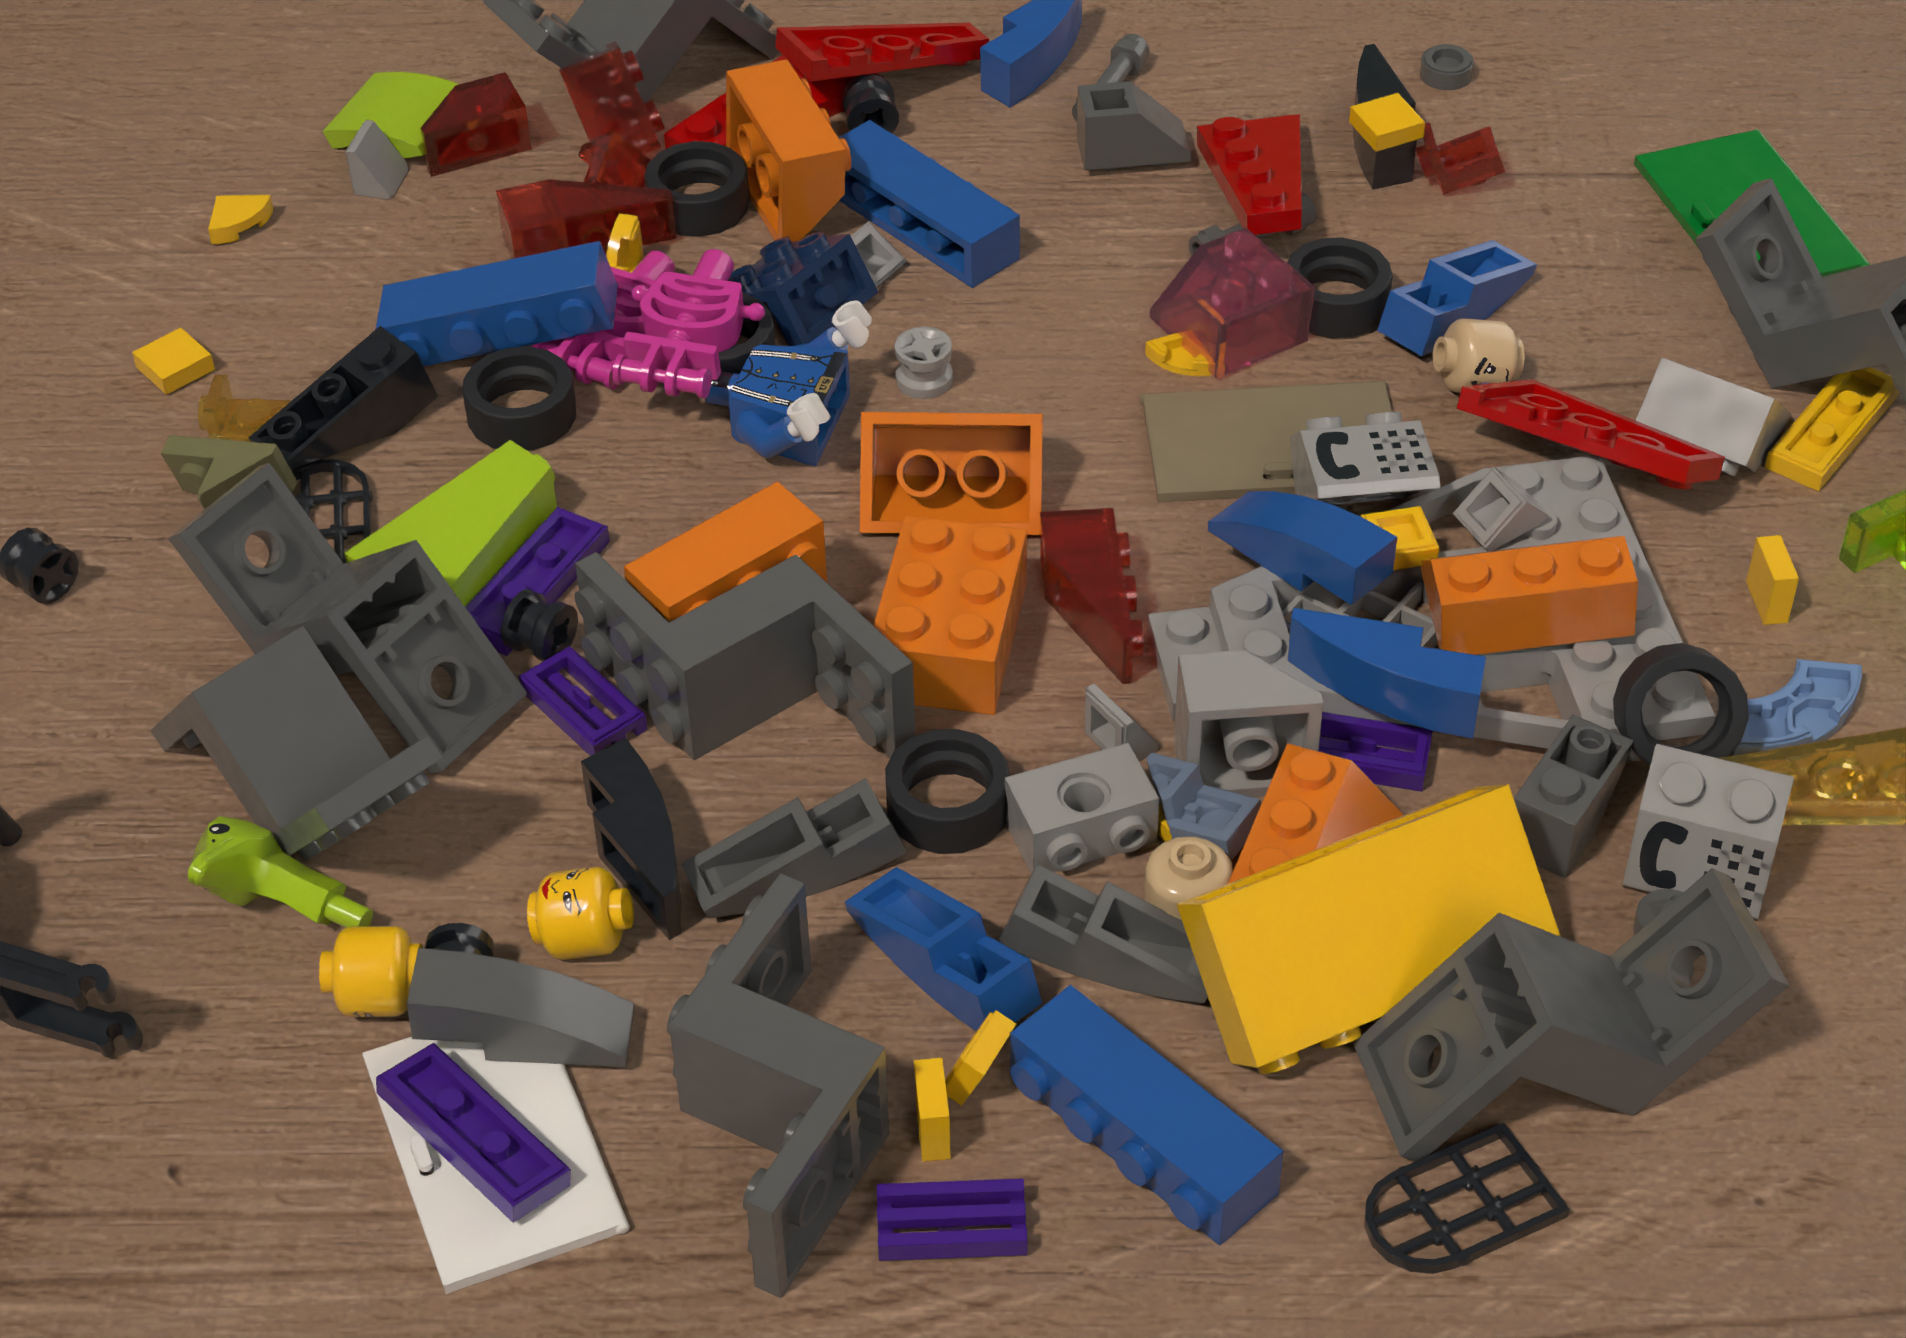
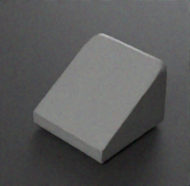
M366 120L346 150L352 188L355 195L391 199L409 171L408 165L377 124L372 120Z
M869 221L851 235L876 288L907 262Z
M1495 467L1489 471L1453 512L1457 519L1488 551H1493L1537 527L1550 516L1517 481Z
M1094 683L1086 687L1085 734L1102 750L1129 742L1139 762L1147 758L1151 752L1155 753L1159 750V744Z

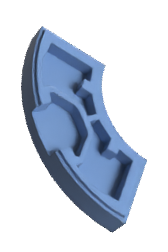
M1797 659L1793 677L1784 687L1764 697L1747 699L1749 719L1741 742L1731 753L1732 762H1766L1799 755L1824 743L1844 725L1852 712L1862 678V665Z

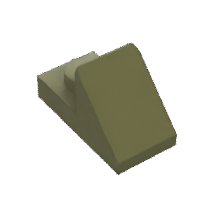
M169 435L161 452L162 457L182 490L197 494L198 500L204 509L257 467L266 463L271 464L291 492L297 483L277 444Z

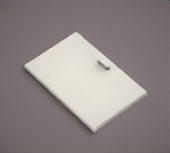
M412 1037L362 1053L445 1294L609 1237L624 1234L629 1230V1223L564 1064L485 1060L483 1043L412 1039ZM434 1042L571 1169V1185L512 1223L376 1093V1076ZM427 1172H432V1174L428 1176H423V1174Z

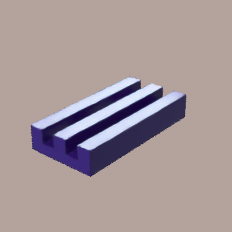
M570 646L518 676L520 684L527 692L525 696L590 756L605 749V746L610 743L613 745L625 739L626 733L629 731L638 736L647 730L646 715ZM563 668L617 718L611 721L590 701V697L578 686H573L558 671Z
M1322 712L1318 752L1352 760L1374 784L1422 792L1433 731L1421 727Z
M1024 1178L877 1184L879 1261L1027 1255ZM1011 1224V1229L966 1230L967 1226ZM937 1227V1231L893 1233V1229Z

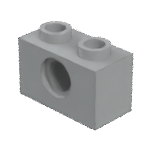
M1129 742L1005 777V823L1031 874L1037 864L1052 872L1068 871L1080 864L1118 853L1133 852L1142 846L1157 842L1159 797Z

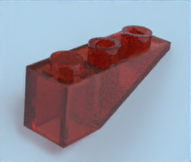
M548 179L496 190L502 235L511 259L600 241L604 253L607 254L612 229L619 213L638 216L642 246L676 238L673 198L671 191L667 189Z
M1114 508L1040 512V564L1045 600L1122 684L1132 683L1133 657H1143L1144 638L1141 619L1130 620L1129 614L1137 611V591L1135 576L1123 574V569H1130L1128 532L1117 533Z

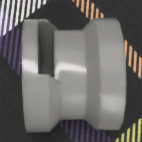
M925 326L911 328L897 337L894 349L896 358L900 361L895 371L899 390L905 395L918 399L935 398L948 391L953 382V370L949 363L952 353L950 337L937 328Z

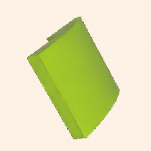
M411 72L374 73L322 132L332 149L349 147L362 124L366 120H372L403 158L423 156L473 96L468 87L436 76Z

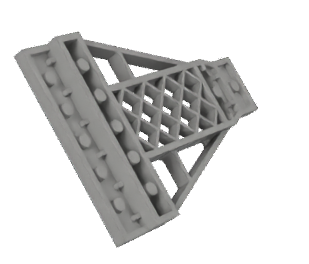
M1594 455L1495 467L1517 481L1550 516L1537 527L1493 551L1593 538L1625 536L1638 579L1635 636L1479 654V656H1486L1481 692L1549 684L1562 719L1483 707L1480 699L1474 737L1549 749L1572 715L1620 734L1615 725L1613 697L1620 676L1636 657L1656 646L1683 642L1600 456ZM1492 468L1480 469L1390 510L1421 506L1428 523L1454 512ZM1484 547L1444 551L1439 552L1438 558L1488 552V550ZM1261 566L1211 588L1209 607L1148 614L1147 632L1172 721H1175L1179 654L1246 650L1320 692L1323 700L1322 712L1419 727L1390 718L1357 704L1318 683L1288 661L1293 608L1354 617L1360 609H1363L1384 619V622L1424 627L1421 647L1435 648L1438 642L1432 618L1414 610L1421 601L1429 605L1421 566L1393 570V574L1353 605L1345 602L1316 582H1313L1301 592ZM1689 671L1671 672L1658 679L1647 692L1642 705L1643 723L1649 734L1657 741L1705 735L1715 720V714L1698 675ZM1631 750L1627 762L1643 760Z

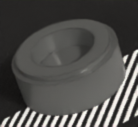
M1451 44L1436 45L1423 53L1420 77L1425 84L1435 89H1460L1468 85L1472 79L1474 59L1462 47Z

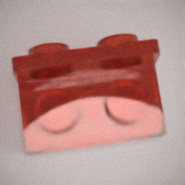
M616 41L607 44V49L559 69L603 172L661 148L662 146L656 133L665 129L653 99L643 103L635 83L643 81L644 77L633 51L629 50L622 53Z

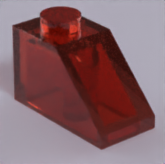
M506 72L455 85L420 128L427 170L431 177L532 150L526 106Z

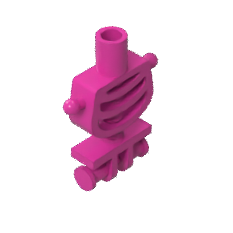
M709 249L703 253L693 275L664 271L649 289L644 285H637L633 288L632 298L640 303L645 334L626 332L623 338L625 355L618 354L613 365L612 376L614 384L623 385L625 382L640 384L641 391L652 393L660 382L664 383L665 393L668 396L677 397L682 391L697 394L698 398H707L712 379L718 380L721 374L719 352L730 349L738 342L744 318L760 321L765 315V309L759 303H753L750 306L744 305L741 283L728 281L734 269V262L728 254L721 250Z
M650 251L631 273L611 267L618 284L613 329L533 344L531 347L548 350L562 358L572 372L575 370V378L578 382L590 384L594 380L604 383L608 389H616L619 385L613 382V365L618 354L625 355L623 338L626 332L645 334L640 303L632 298L633 288L637 285H644L649 289L662 272L675 273L673 261L663 252Z

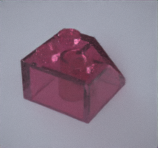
M1243 228L1200 245L1150 308V318L1168 335L1175 333L1183 337L1182 347L1194 358L1202 354L1209 363L1208 371L1217 379L1307 342L1315 286L1251 231Z

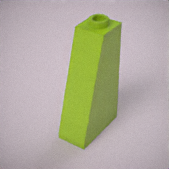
M509 440L346 551V562L348 563L417 540L465 607L557 508L554 472L542 456L531 454Z

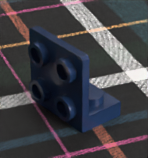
M817 232L796 242H791L789 237L777 239L760 250L762 258L753 265H745L735 269L728 280L741 283L743 293H747L767 303L789 346L810 343L827 329L835 327L832 323V318L841 306L854 300L859 301L863 305L878 293L850 234L826 237L824 232Z

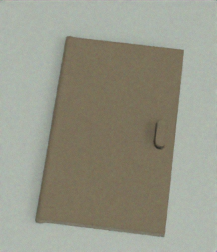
M1386 381L1141 394L1139 398L1140 404L1143 406L1158 502L1241 498L1249 491H1276L1295 494L1290 436L1299 431L1306 430V420L1342 417L1343 427L1366 425L1365 415L1392 412Z

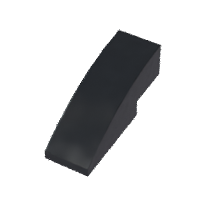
M1375 43L1365 45L1358 65L1354 105L1399 93L1415 111L1416 102ZM1352 126L1354 148L1360 167L1372 190L1413 181L1417 140L1375 152Z
M627 738L581 761L587 805L593 811L598 855L620 883L629 890L631 896L668 940H671L681 934L682 905L672 825L662 794L647 765Z

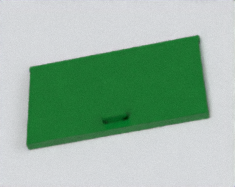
M1759 129L1635 155L1634 165L1695 244V239L1753 183L1772 178L1822 277L1871 265ZM1756 251L1757 260L1759 261V260H1760V255H1759L1758 251Z

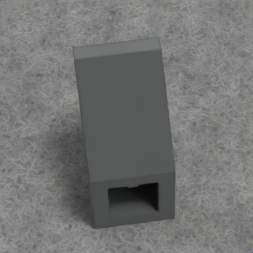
M1133 82L1078 86L1077 141L1084 170H1114L1119 167L1143 165L1165 166L1170 163L1191 161V151L1182 120Z
M1576 715L1570 717L1514 797L1537 866L1566 879L1598 829L1631 753L1634 740Z

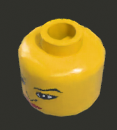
M600 867L549 873L540 882L538 891H533L529 895L527 902V922L532 940L536 945H543L550 956L560 960L611 954L620 944L623 929H630L634 920V907L629 890L627 888H619L612 874Z
M400 926L347 927L338 934L333 951L321 952L319 962L321 992L333 993L334 1002L340 1013L344 1016H399L408 1010L407 1000L418 948H423L421 943H412L408 932Z

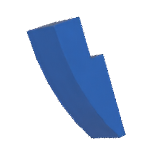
M1032 0L1004 16L1003 34L980 47L981 91L1011 108L1042 85L1065 60L1077 39L1082 24V0Z
M1494 240L1430 259L1423 280L1390 290L1377 331L1418 355L1424 356L1433 352L1436 340L1441 336L1444 337L1448 327L1457 319L1485 320L1533 276L1537 264Z
M1249 491L1208 521L1209 532L1301 592L1313 582H1316L1345 602L1353 605L1393 574L1397 536L1365 518L1335 505L1306 496L1276 491Z
M1293 608L1288 661L1312 679L1343 697L1390 718L1432 731L1471 739L1474 737L1486 656L1421 647L1424 627Z
M895 867L845 901L847 912L893 963L933 1000L973 1030L977 1031L990 1012L994 1013L995 1010L1013 1022H1017L1042 1004L1034 970L1029 958L987 936L979 912L898 867Z

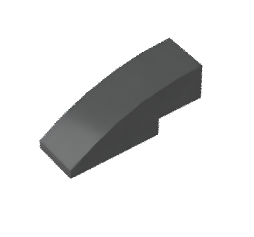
M866 778L808 811L797 797L681 863L704 913L708 918L745 913L753 898L757 895L764 896L780 873L805 883L806 897L867 874L906 854L907 850L883 805Z
M1037 864L1021 891L998 939V942L1038 962L1118 989L1165 999L1204 1003L1208 998L1182 920L1108 881L1100 894L1096 895Z
M418 948L407 1000L412 1039L483 1043L485 1060L627 1067L634 1018V1003L597 986L524 963L467 952Z

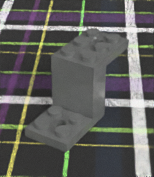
M483 0V3L537 53L636 117L711 17L718 20L772 60L779 52L775 48L776 35L769 30L774 21L751 3H749L746 9L741 7L745 0H584L569 22H566L555 13H552L551 16L547 14L544 17L541 16L545 9L535 0Z
M1772 178L1753 183L1695 239V242L1771 388L1886 364L1896 389L1901 393L1906 403V256L1822 277ZM1756 251H1758V253H1759V255H1760V260H1759V261L1757 260Z
M270 463L257 467L168 538L254 654L304 626L335 675L354 672L409 747L427 735L442 756L441 760L426 769L429 774L443 771L527 694L417 540L343 564ZM250 535L261 538L268 548L269 558L264 568L252 564L246 555L245 543ZM437 665L443 667L452 679V691L446 700L440 698L434 692L431 685V674Z
M597 552L575 563L579 591L575 592L574 598L577 608L583 617L585 636L581 638V645L586 658L596 670L605 669L617 682L620 692L634 705H640L652 717L656 729L666 742L670 744L676 742L694 761L816 692L819 693L821 699L829 708L833 710L838 708L855 725L858 734L865 743L872 747L876 745L889 758H891L893 752L898 747L915 736L913 662L799 556L794 555L669 623Z
M301 626L190 693L150 730L164 752L183 741L188 750L203 744L253 822L270 830L285 854L290 856L299 851L305 861L342 840L373 820L375 816H378L429 784L430 781L424 770L442 759V756L428 735L390 759L304 626Z
M1711 868L1611 956L1498 913L1362 1034L1353 1045L1400 1156L1418 1161L1429 1156L1520 1077L1633 1116L1790 985L1730 876ZM1705 954L1707 960L1705 974L1698 984L1691 987L1690 980L1693 974V963L1698 957ZM1440 1044L1442 1050L1440 1063L1437 1069L1429 1075L1434 1057L1433 1050Z
M781 873L764 896L757 895L753 898L745 911L739 930L727 945L721 944L715 949L708 961L704 977L690 996L685 994L677 1000L671 1010L667 1023V1032L671 1036L674 1058L673 1076L677 1081L680 1111L778 1154L768 1170L760 1168L753 1175L743 1198V1209L747 1211L750 1235L748 1252L752 1254L755 1287L778 1298H782L890 1134L885 1047L787 1006L812 970L805 883Z

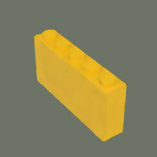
M1509 784L1477 786L1176 904L1230 1062L1236 1065L1256 1067L1259 1069L1260 1074L1277 1072L1297 1064L1300 1061L1298 1051L1319 1042L1321 1048L1327 1049L1358 1039L1362 1035L1359 1026L1383 1017L1498 913L1560 936Z

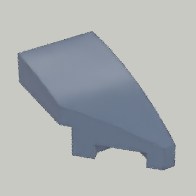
M1151 752L1146 760L1172 839L1194 836L1209 840L1221 847L1232 861L1247 840L1260 809L1261 800L1204 785L1199 764Z

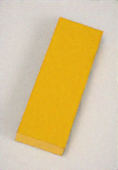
M1872 367L1834 375L1768 452L1765 468L1819 492L1898 397L1899 391L1893 383L1892 376Z

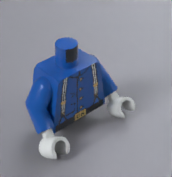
M850 301L841 306L833 315L832 323L836 328L831 327L810 343L796 346L759 345L754 347L740 374L721 370L718 380L712 379L710 392L705 401L709 404L729 407L732 437L737 442L748 445L761 457L770 459L779 455L807 465L817 466L850 397L848 344L852 348H858L867 342L869 337L867 327L871 324L872 317L859 301Z

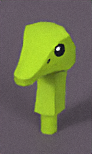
M219 816L208 824L195 848L192 863L188 870V882L204 888L209 893L225 901L244 906L257 897L266 896L285 903L315 923L330 925L332 922H335L345 928L369 926L372 921V909L343 896L346 889L345 884L312 870L285 854L270 830L252 822Z

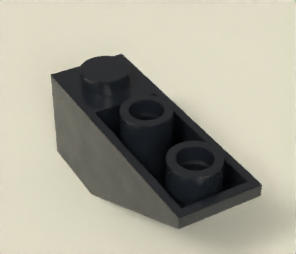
M379 326L248 438L251 442L277 444L291 470L395 434L434 401L438 395L417 353L383 327Z

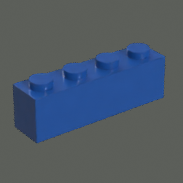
M871 120L839 137V139L844 138L851 154V169L845 172V195L839 200L840 202L971 288L1020 259V215L1010 207L995 200L976 188L972 183L965 181L937 163L934 159L924 155Z
M600 241L383 285L375 330L379 326L383 327L413 349L423 366L493 353L505 348L523 347L613 329L618 284Z
M1072 985L1065 988L1010 1032V1076L1017 1088L1027 1098L1033 1101L1041 1100L1062 1117L1067 1128L1076 1138L1085 1143H1094L1115 1160L1119 1170L1129 1181L1138 1186H1147L1169 1204L1175 1217L1189 1229L1201 1230L1220 1246L1279 1194L1284 1151Z

